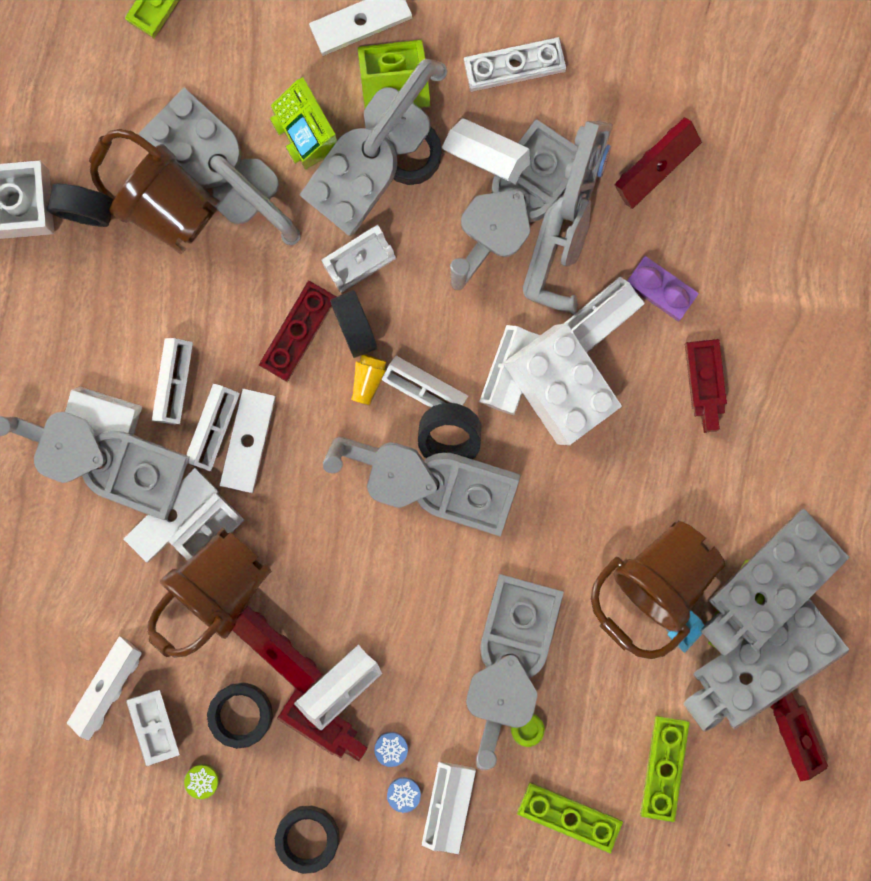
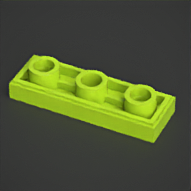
M655 716L640 812L641 817L675 822L689 721ZM670 764V772L665 775L661 774V766Z
M531 782L528 783L517 811L519 816L610 854L623 824V821ZM568 813H574L576 819L572 823H566L564 821L565 816Z

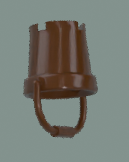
M117 129L109 131L105 136H101L89 158L92 182L98 192L114 199L110 207L111 215L125 223L131 221L169 245L179 254L186 250L180 243L182 241L186 243L188 240L193 242L214 215V212L208 209L210 203L215 207L220 205V201L211 195L175 161V155L164 144L155 147L132 131ZM125 138L140 145L149 153L131 173L115 197L106 189L101 181L98 167L102 164L112 144V140Z
M682 521L674 522L667 531L634 560L625 559L623 561L621 558L615 557L602 570L593 584L590 599L593 613L601 623L600 627L623 650H628L637 657L646 659L664 657L683 641L690 633V628L686 625L690 618L689 611L716 575L726 566L723 557L715 546L709 551L708 547L703 543L706 537L692 526ZM613 571L619 587L643 613L665 629L677 633L661 649L649 651L638 648L632 644L633 640L610 617L607 618L601 610L599 601L600 589Z
M222 527L178 570L172 569L160 580V584L168 590V593L157 604L148 621L147 632L150 644L165 657L172 656L178 658L188 656L200 649L215 633L222 639H226L236 626L234 620L261 583L272 572L266 564H260L256 560L258 556L233 534L227 533L225 528ZM174 597L209 627L195 642L180 649H175L165 637L156 632V624L160 614Z

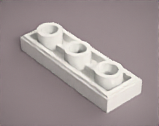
M363 0L309 23L319 50L322 56L410 20L412 19V14L406 0ZM359 19H364L366 21V23L361 26L357 25L355 22Z
M559 37L464 57L470 92L566 71ZM517 60L521 65L513 67L509 62Z
M247 389L242 390L220 486L254 493L276 396ZM246 436H253L254 443L251 447L243 445V439Z
M194 468L181 481L171 510L174 509L177 512V519L171 522L168 519L161 520L147 515L124 540L146 563H149L169 543L167 540L219 491Z
M120 636L67 722L79 737L86 740L91 739L94 732L101 728L104 722V715L112 702L119 698L124 682L129 674L136 670L139 664L141 652L132 643Z

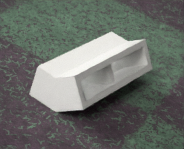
M464 118L450 129L442 146V149L515 185L522 171L530 165L529 148Z
M619 277L564 324L567 323L587 353L645 303L637 295L631 284L622 277Z
M506 325L482 392L480 403L515 415L522 391L503 362L540 335L518 326Z
M176 338L165 339L152 421L172 425L180 424L193 342ZM177 347H181L177 377L172 379ZM171 385H175L170 418H167Z
M395 356L382 378V381L431 408L445 402L426 392L427 390L451 403L464 405L468 398V395L398 356ZM393 371L422 386V389L393 374Z
M212 385L187 452V456H190L189 464L211 471L240 393L220 385ZM224 393L228 394L216 426H213L212 424ZM213 430L212 438L201 464L199 463L200 456L209 432Z
M357 645L294 704L310 722L322 730L369 687L382 672L377 662Z
M438 762L422 846L433 851H443L459 855L476 772L475 768Z

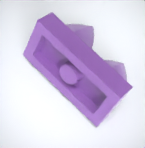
M644 256L627 280L635 292L678 322L699 294L646 256Z

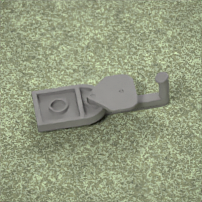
M423 59L400 91L394 88L379 90L364 110L366 129H354L342 135L300 193L303 199L348 236L355 234L392 182L397 170V155L416 151L428 135L430 119L413 101L429 79L442 81L447 75V67L441 62Z
M183 88L138 133L155 147L164 144L175 155V161L202 187L213 188V196L220 201L219 207L215 208L230 222L244 224L260 212L281 232V238L287 245L298 243L301 237L299 229L270 201L279 187V181L275 173L259 159L241 160V147L232 131L186 88Z
M537 119L518 142V144L529 148L530 165L522 171L516 185L495 175L492 183V193L476 196L461 217L463 231L478 243L465 260L457 258L451 262V286L454 290H461L465 287L491 251L501 257L514 255L530 235L529 223L544 218L550 206L565 193L568 179L565 178V171L570 159H575L578 147Z
M601 120L586 121L585 126H580L577 132L575 146H578L575 159H570L565 171V178L568 179L564 196L556 200L545 213L523 285V293L527 299L557 310L571 312L573 315L577 312L578 303L576 295L571 297L561 296L544 290L557 244L564 246L561 258V265L567 267L575 264L581 254L589 229L590 197L613 124ZM563 219L573 221L572 226L568 227L565 237L559 236Z
M57 412L51 415L45 427L18 417L0 416V436L12 432L39 443L34 456V464L41 475L61 483L70 482L82 476L87 486L97 495L161 520L168 519L190 456L126 432H105L95 437L87 420L67 412Z
M337 437L333 440L323 461V468L328 473H337L342 469V456L372 465L367 489L370 496L378 502L401 508L417 501L423 509L432 515L500 537L521 476L520 474L453 453L434 454L423 461L417 450L397 443H386L380 448H376L343 437Z
M501 574L498 575L480 644L481 658L486 668L472 677L466 698L467 708L470 713L475 717L486 720L476 758V766L480 770L492 769L497 763L494 751L501 724L518 728L526 725L533 716L537 691L529 678L541 670L547 659L563 591Z

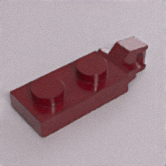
M720 340L686 342L685 352L694 416H701L703 433L717 432L720 430L718 414L725 413V405L727 404Z
M296 689L278 715L277 720L331 755L341 759L345 753L359 762L368 747L354 739L358 732L351 728L352 725L336 716L322 730L318 729L294 704L304 695Z
M790 692L772 704L770 708L773 709L779 732L783 737L792 765L801 782L810 780L827 769L828 764L805 706H799L793 693Z

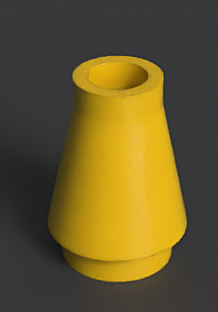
M365 354L361 355L360 360L356 361L354 388L351 400L366 405L371 404V400L386 372V361Z

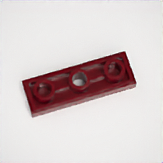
M684 117L677 125L670 128L667 134L654 147L646 151L632 168L621 175L614 186L625 205L631 209L638 205L702 143L692 121Z
M308 280L260 361L259 366L288 383L332 308L330 300L337 296ZM295 326H302L304 328L300 336L292 334Z
M247 606L235 620L236 626L232 631L303 694L322 675L315 663L310 658L300 654L292 646L290 640L286 636L277 633L259 612H254Z

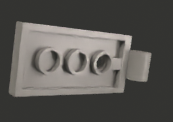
M802 509L709 599L720 613L710 619L700 631L723 656L736 648L743 638L757 651L850 557L805 509ZM756 593L764 595L765 603L763 605H759L755 601Z
M808 599L759 650L755 651L743 639L730 653L725 656L719 655L694 672L693 675L702 683L704 689L690 696L684 702V706L703 732L718 725L725 716L729 720L731 727L737 729L848 654L849 648L813 602ZM747 673L752 676L753 681L745 685L740 682L739 677Z

